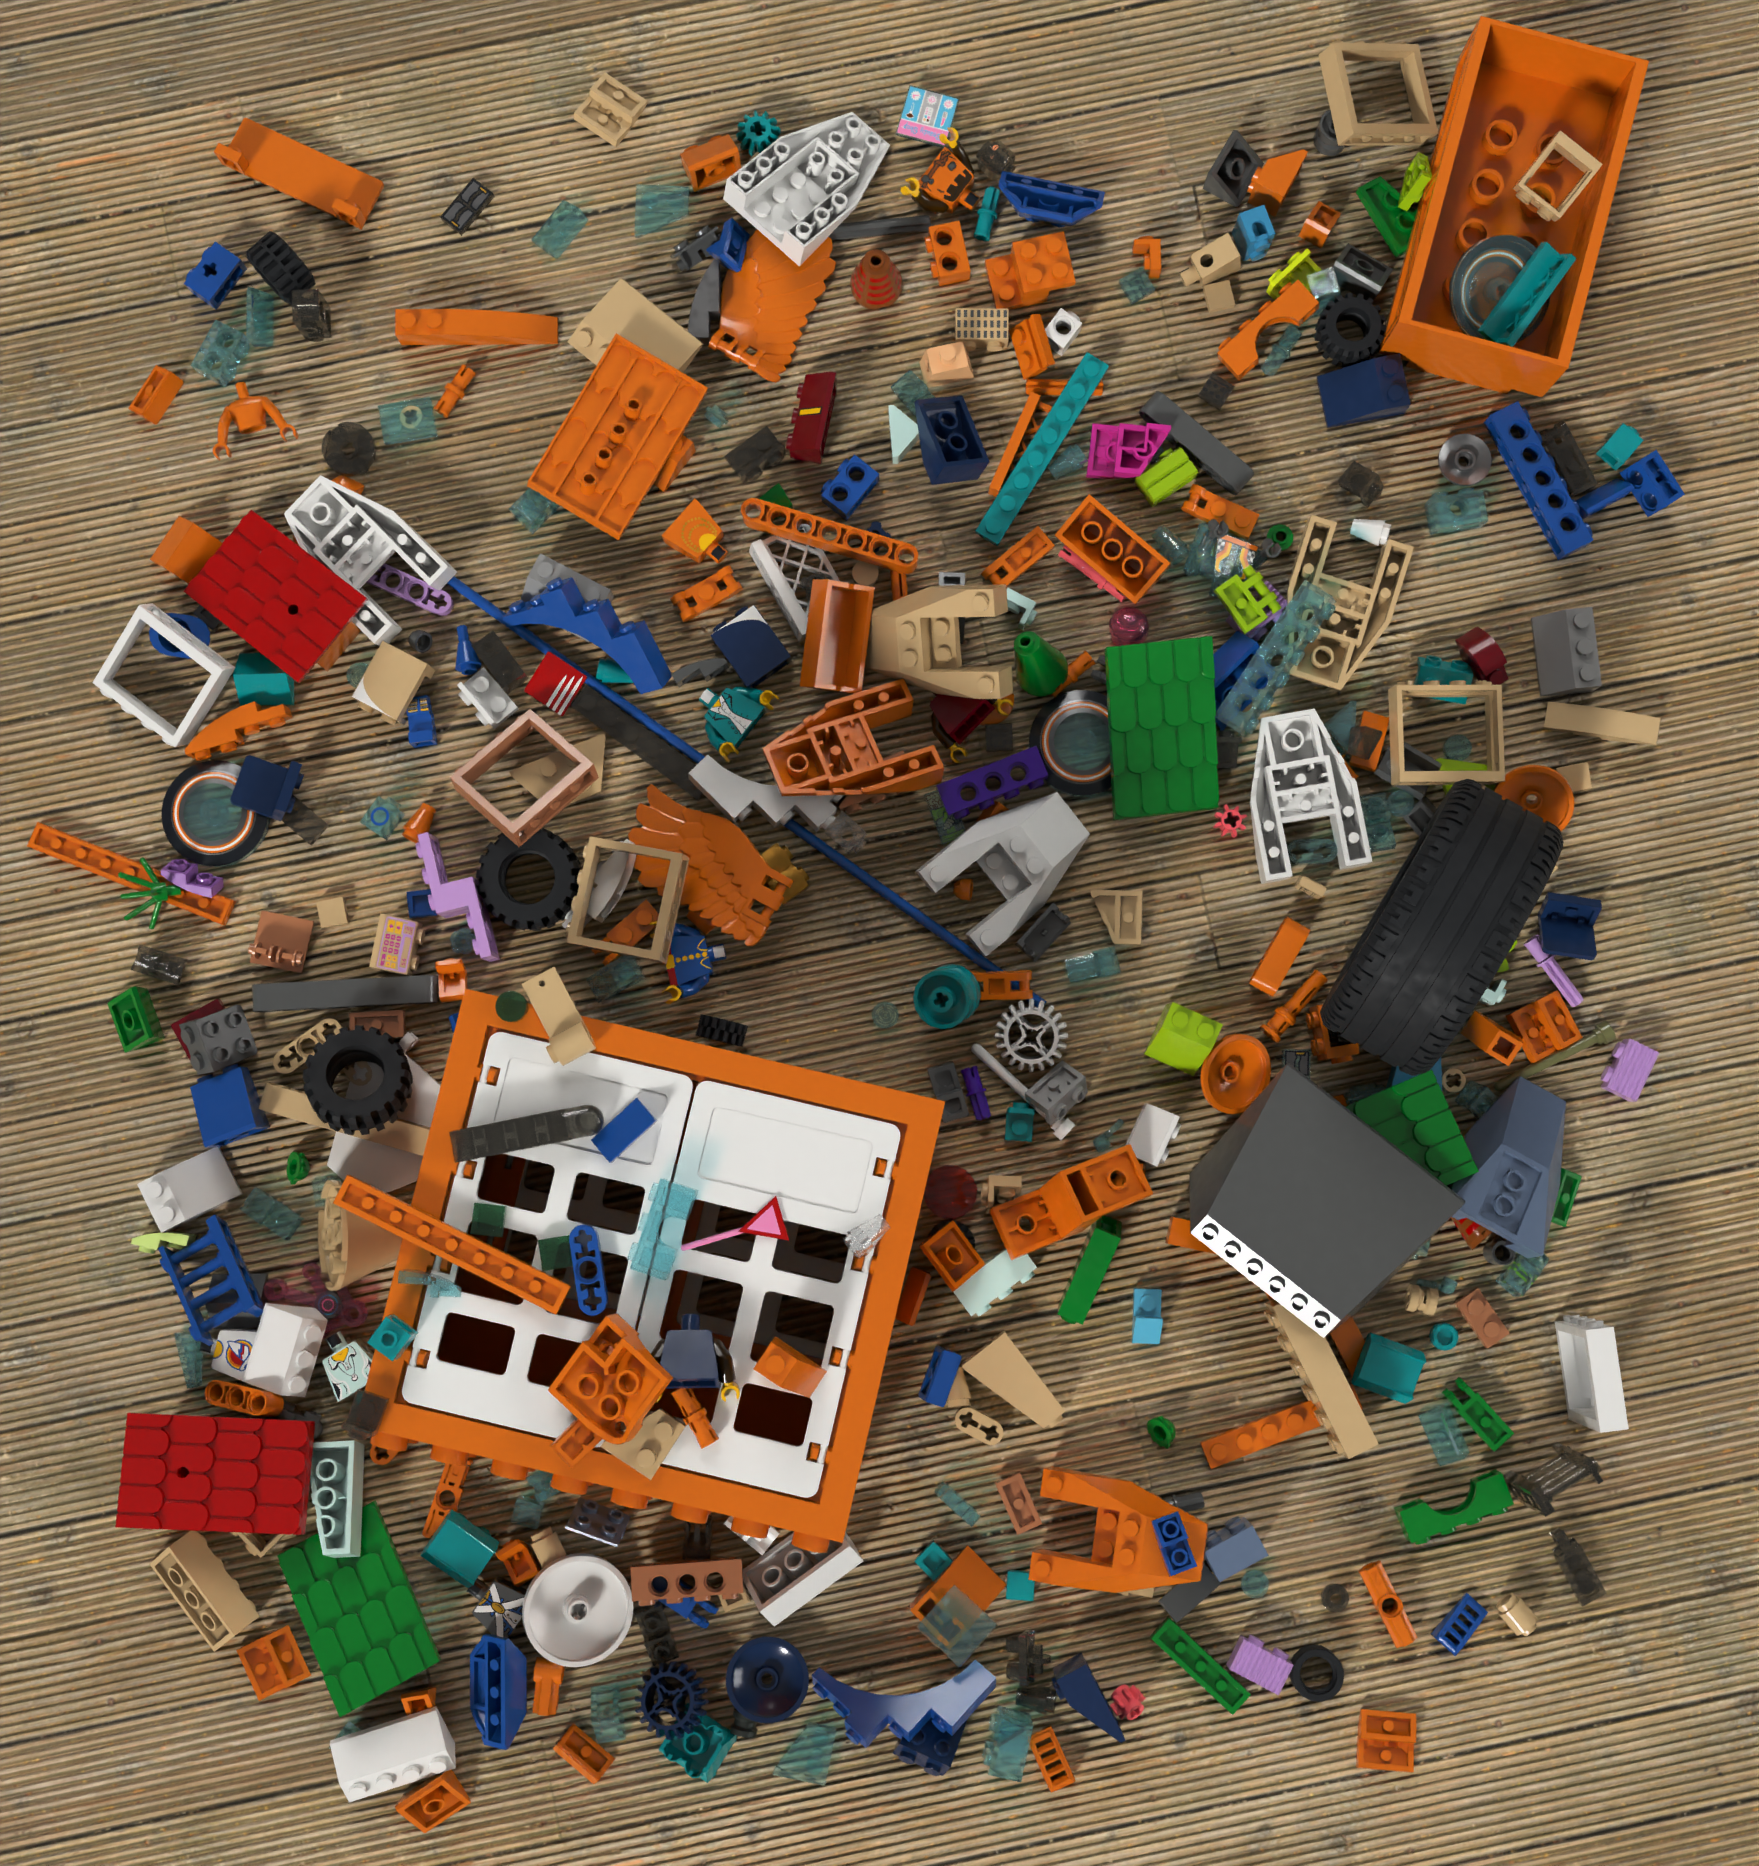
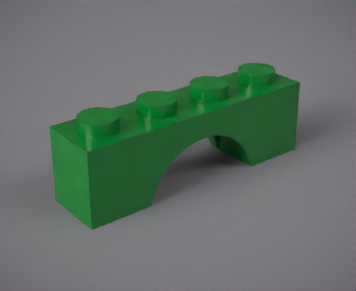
M1495 1469L1471 1478L1466 1499L1452 1510H1434L1420 1498L1394 1507L1406 1540L1419 1545L1430 1541V1536L1438 1533H1441V1535L1450 1534L1457 1530L1456 1526L1461 1524L1473 1525L1479 1523L1485 1515L1492 1514L1496 1516L1508 1511L1507 1507L1514 1505L1503 1474Z

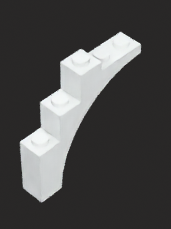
M709 755L704 757L688 773V779L733 824L738 819L743 821L753 811L750 808L753 806L774 827L780 823L784 826L795 815L792 812L795 810L816 832L821 827L826 830L836 820L834 815L837 808L832 802L834 801L837 804L845 797V795L781 796L777 786L765 785L742 778L723 768Z

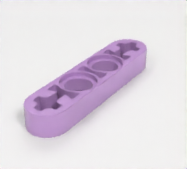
M385 563L377 570V572L381 573V577L373 575L366 582L439 616H445L453 610V599L446 591L442 589L438 591L426 582ZM393 574L400 577L399 585L395 588L388 587L386 585L387 578ZM416 585L424 588V594L419 599H414L410 596L411 588ZM431 595L437 600H441L444 597L447 605L445 607L440 606L437 609V605L429 600V596Z

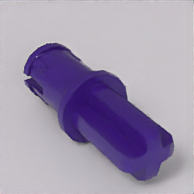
M972 1066L971 1068L968 1067L961 1070L968 1091L966 1097L970 1098L976 1120H984L991 1117L984 1093L987 1090L982 1086L978 1067Z

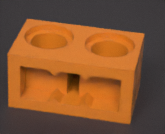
M960 220L930 226L928 237H924L927 253L932 252L933 262H930L932 277H937L939 286L970 280L971 270ZM940 238H947L950 240V243L948 245H941L937 241ZM950 262L955 264L956 268L946 270L943 265Z

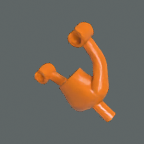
M238 382L235 386L239 400L230 403L224 408L218 423V443L213 447V454L220 461L219 452L225 449L228 457L231 458L232 452L227 446L230 423L234 421L241 434L258 432L267 427L266 411L280 428V435L285 442H287L285 436L287 432L293 431L296 439H298L299 435L292 425L287 424L278 408L266 396H249L246 382Z

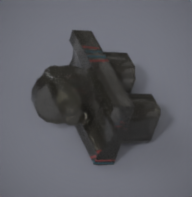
M139 944L138 953L131 970L179 985L187 959Z
M1026 1630L1021 1634L1010 1635L1006 1638L1007 1652L1019 1653V1662L1007 1663L1006 1678L1019 1681V1686L1028 1687L1030 1682L1035 1681V1673H1043V1664L1051 1663V1656L1043 1654L1042 1644H1035V1630Z

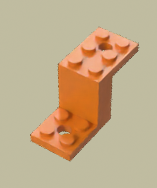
M1128 1144L1062 1170L1040 1189L992 1207L989 1212L1012 1261L1078 1234L1102 1216L1153 1195V1192L1131 1145ZM1111 1173H1117L1121 1176L1122 1186H1116L1112 1183ZM1020 1218H1026L1030 1221V1231L1021 1229L1019 1225Z

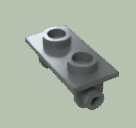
M706 225L695 233L696 239L690 243L685 239L673 247L675 253L670 255V257L679 258L676 264L681 271L685 269L688 271L702 261L697 252L700 249L706 257L710 256L706 249L719 241L721 237L720 233L718 235L714 233V231L719 229L717 226L710 228Z

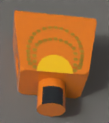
M695 498L661 535L664 543L699 564L707 556L719 564L728 554V551L719 544L724 537L723 531Z

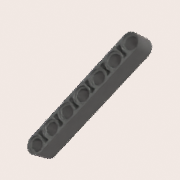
M437 975L252 985L253 1012L439 1003Z

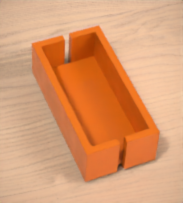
M813 579L799 687L848 694L862 691L875 587L849 584L830 579Z

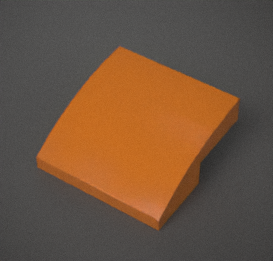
M1558 990L1506 1015L1514 1033L1523 1040L1522 1049L1530 1064L1583 1038Z
M289 1625L279 1628L236 1650L259 1701L311 1676Z
M1360 1709L1356 1768L1413 1773L1416 1714Z

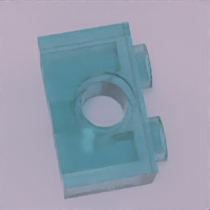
M1474 488L1459 490L1458 494L1448 495V492H1438L1433 494L1425 503L1430 535L1482 528L1488 522L1483 490L1474 491ZM1450 506H1458L1461 510V515L1453 514Z

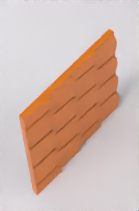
M616 333L529 478L527 487L539 492L544 497L581 519L586 520L603 532L608 533L615 539L620 540L702 403L708 387Z

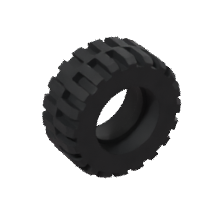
M544 828L537 831L520 847L503 833L498 835L499 839L495 843L490 842L486 847L488 851L485 856L481 855L479 860L481 867L476 872V878L479 879V885H477L478 893L482 896V902L485 907L500 921L524 931L525 929L540 931L541 928L555 926V923L559 920L563 921L566 914L571 910L573 897L577 896L579 888L577 877L580 871V861L573 852V849L558 835ZM526 854H537L546 858L552 865L555 873V882L551 892L543 900L533 904L521 903L515 900L509 894L505 883L506 874L511 864Z
M355 1025V1030L350 1031L347 1027L340 1028V1033L335 1036L331 1032L325 1036V1043L321 1044L318 1042L313 1047L315 1055H308L305 1062L308 1069L303 1070L304 1090L314 1112H316L318 1118L323 1123L328 1122L331 1129L338 1132L342 1128L344 1133L348 1135H354L355 1130H359L361 1135L370 1134L369 1129L376 1128L377 1131L385 1129L384 1123L387 1121L394 1123L398 1119L397 1112L405 1111L408 1106L406 1098L409 1099L412 1095V1073L402 1047L399 1043H395L393 1037L388 1033L381 1035L380 1030L374 1027H370L369 1031L365 1030L364 1025ZM367 1061L375 1063L382 1068L384 1078L381 1085L374 1093L365 1098L357 1100L344 1099L336 1095L333 1090L336 1076L349 1064Z

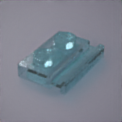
M430 397L378 406L385 445L438 436L432 399ZM407 406H416L420 409L417 411L411 410V412H409L408 410L406 413H401V411Z

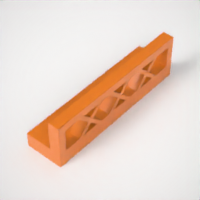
M1030 392L989 486L988 494L997 497L1004 483L1009 478L1007 476L1010 469L1011 471L1014 470V460L1022 457L1027 449L1023 441L1024 437L1034 432L1037 433L1041 426H1037L1033 417L1036 409L1038 408L1049 413L1053 407L1041 402V395ZM1030 423H1032L1033 428L1028 429ZM1021 446L1023 451L1018 453L1019 448Z

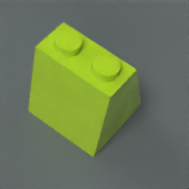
M1171 1002L1165 1005L1144 1055L1194 1076L1204 1062V1059L1207 1058L1213 1049L1223 1024Z

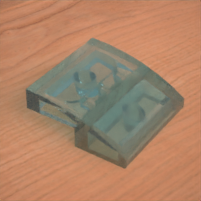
M954 1585L920 1622L917 1628L958 1667H961L998 1625Z

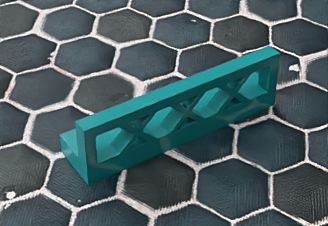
M1541 242L1478 329V332L1489 341L1513 347L1577 258L1571 253L1559 254L1548 242Z

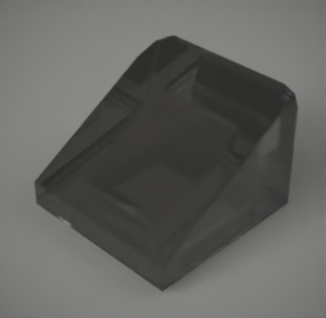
M1367 726L1350 728L1348 754L1368 760L1382 736V731Z

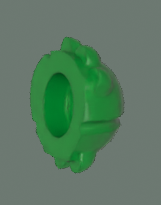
M292 1152L287 1161V1177L293 1185L307 1177L310 1171V1162L304 1153Z
M1163 1416L1152 1418L1147 1422V1430L1153 1442H1156L1160 1447L1163 1446L1168 1449L1176 1435L1174 1424Z

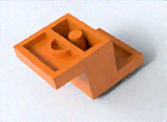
M1064 231L1012 242L1011 254L985 260L995 309L1012 310L1044 303L1048 300L1049 291L1074 286L1076 283Z

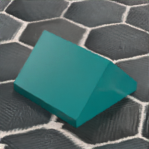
M261 653L239 654L233 678L240 706L254 701L261 706L294 705V679Z

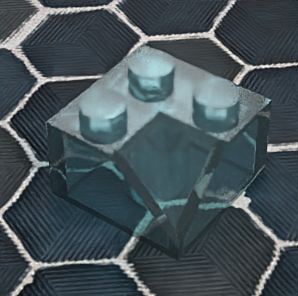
M998 1706L996 1714L991 1713L988 1730L992 1731L990 1741H985L982 1754L984 1758L983 1765H987L988 1775L1021 1782L1033 1730L1031 1715L1027 1712Z

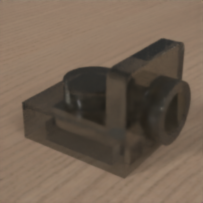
M1355 461L1338 480L1340 487L1360 497L1362 504L1366 507H1369L1373 501H1376L1383 490L1379 474Z
M358 1389L347 1420L342 1423L341 1429L349 1431L347 1434L349 1437L361 1441L374 1437L378 1433L389 1398Z

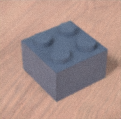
M1239 1516L1234 1517L1225 1523V1528L1217 1532L1210 1530L1207 1533L1204 1558L1219 1582L1269 1556L1253 1525L1245 1517L1241 1519Z

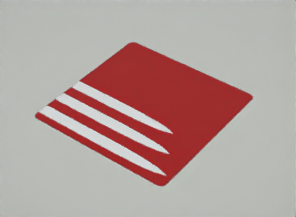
M548 651L524 691L560 716H564L587 676Z

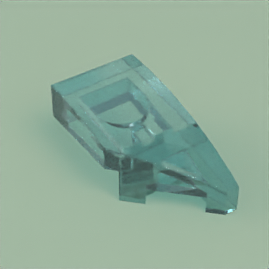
M399 1270L398 1283L431 1285L430 1297L432 1298L439 1296L461 1297V1287L446 1278L419 1270Z

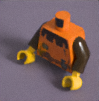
M947 127L951 134L950 139L948 140L945 134H940L939 139L942 143L949 144V148H943L919 181L914 177L905 179L910 184L911 189L903 186L901 187V193L903 195H912V199L926 212H948L952 214L960 204L973 211L981 199L971 191L974 186V170L961 143L957 141L959 137L958 131L955 128Z

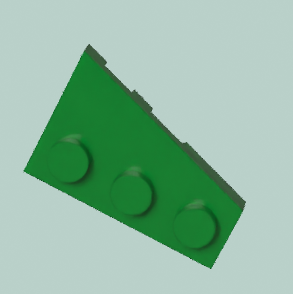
M1380 176L1359 187L1356 194L1394 257L1397 258L1406 253L1417 209L1414 210L1410 207L1406 211L1399 208L1400 193Z

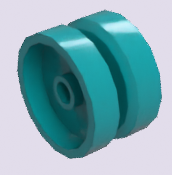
M948 964L938 967L920 979L915 986L913 1000L915 1010L924 1022L935 1028L947 1029L953 1028L973 1015L979 1006L981 992L979 983L973 973L963 966Z

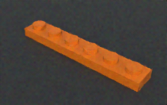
M1349 1383L1361 1409L1363 1410L1353 1384ZM1305 1400L1201 1441L1200 1445L1209 1468H1216L1320 1427L1321 1425L1313 1412L1317 1410L1315 1404L1311 1400Z

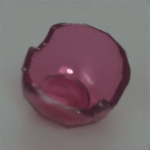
M1123 607L1116 610L1109 621L1112 643L1116 646L1144 643L1149 633L1147 616L1141 610L1134 607Z

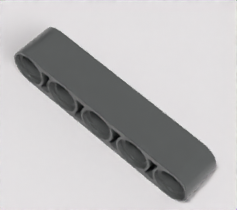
M1156 391L1139 410L1140 416L1147 423L1171 425V431L1165 439L1177 449L1181 447L1192 462L1229 493L1237 495L1254 476L1253 470L1163 393Z

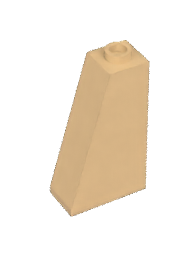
M1004 1330L961 1363L966 1372L1042 1428L1048 1425L1052 1428L1063 1420L1064 1408Z

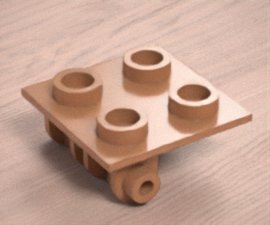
M262 910L254 944L250 943L248 947V954H251L250 963L303 973L314 921Z

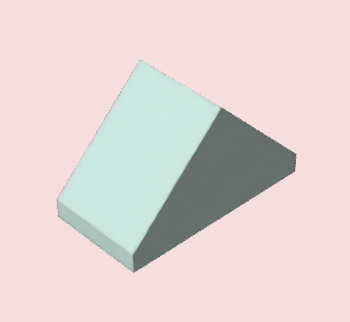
M888 405L893 464H898L919 440L918 425L896 406Z

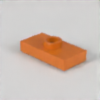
M576 1418L554 1440L550 1447L573 1469L602 1438L593 1433Z

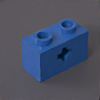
M214 242L211 247H208L203 252L202 260L196 268H192L188 272L184 284L191 293L217 310L247 270V267L240 258L217 242Z

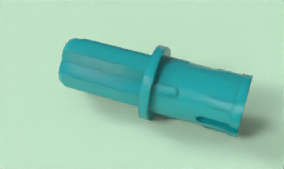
M990 186L986 188L981 209L977 211L979 218L973 236L980 241L990 240L993 222L998 216L996 210L1001 192L995 187Z

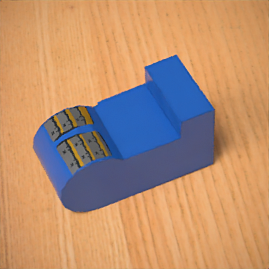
M429 695L416 696L407 708L409 744L414 748L437 745L435 719Z

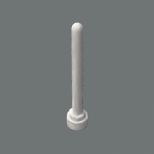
M973 1044L971 1051L1046 1119L1045 1113L1026 1100L1025 1092L1029 1089L980 1044ZM1063 1117L1052 1124L1051 1128L1055 1131L1053 1134L1062 1140L1075 1124L1069 1118L1065 1119Z

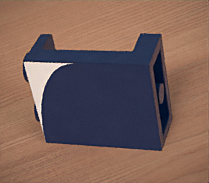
M755 605L750 608L748 606L741 608L735 613L736 618L729 623L724 621L718 624L713 629L714 633L711 634L713 642L721 650L747 688H755L792 662L788 651Z

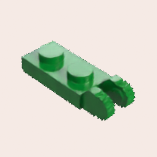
M1458 1377L1455 1383L1468 1398L1461 1403L1456 1398V1395L1447 1388L1442 1394L1485 1444L1495 1452L1514 1432L1477 1392L1473 1391Z

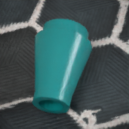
M606 657V659L599 658L596 679L602 680V683L633 684L631 678L615 660Z

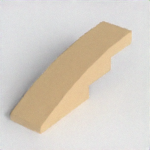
M1548 701L1544 728L1545 730L1572 732L1573 735L1600 737L1602 740L1657 745L1661 718L1606 708Z

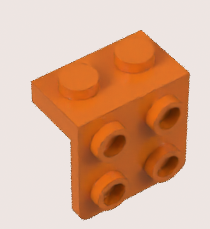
M1323 1004L1310 1007L1309 1013H1306V1023L1308 1029L1313 1031L1314 1040L1310 1042L1313 1056H1317L1318 1061L1331 1059V1064L1353 1061L1352 1055L1360 1054L1358 1043L1331 1047L1328 1028L1323 1025L1320 1015Z

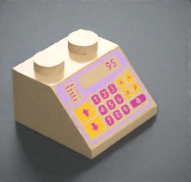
M380 913L369 967L380 971L412 976L413 971H417L420 957L417 955L418 945L423 944L425 929H422L423 924Z

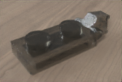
M1559 1527L1549 1532L1556 1544V1547L1552 1548L1554 1558L1579 1604L1585 1606L1607 1594L1582 1546L1576 1542L1575 1538L1568 1539L1564 1530H1561Z

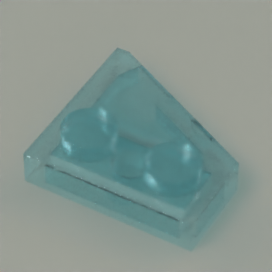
M636 184L635 238L643 237L689 216L690 188L685 186Z

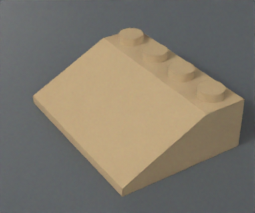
M620 278L588 313L568 340L570 345L597 366L617 333L684 373L703 345L701 341L623 278Z

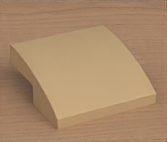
M604 73L590 88L589 97L574 112V120L617 147L642 114L647 105V100L607 73Z

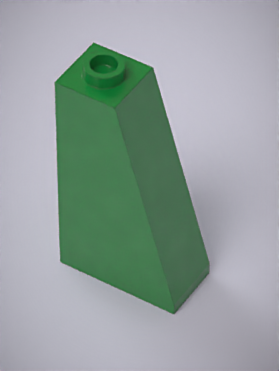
M1104 1215L1091 1225L1058 1305L1057 1314L1064 1321L1071 1324H1076L1077 1322L1083 1325L1121 1240V1221Z

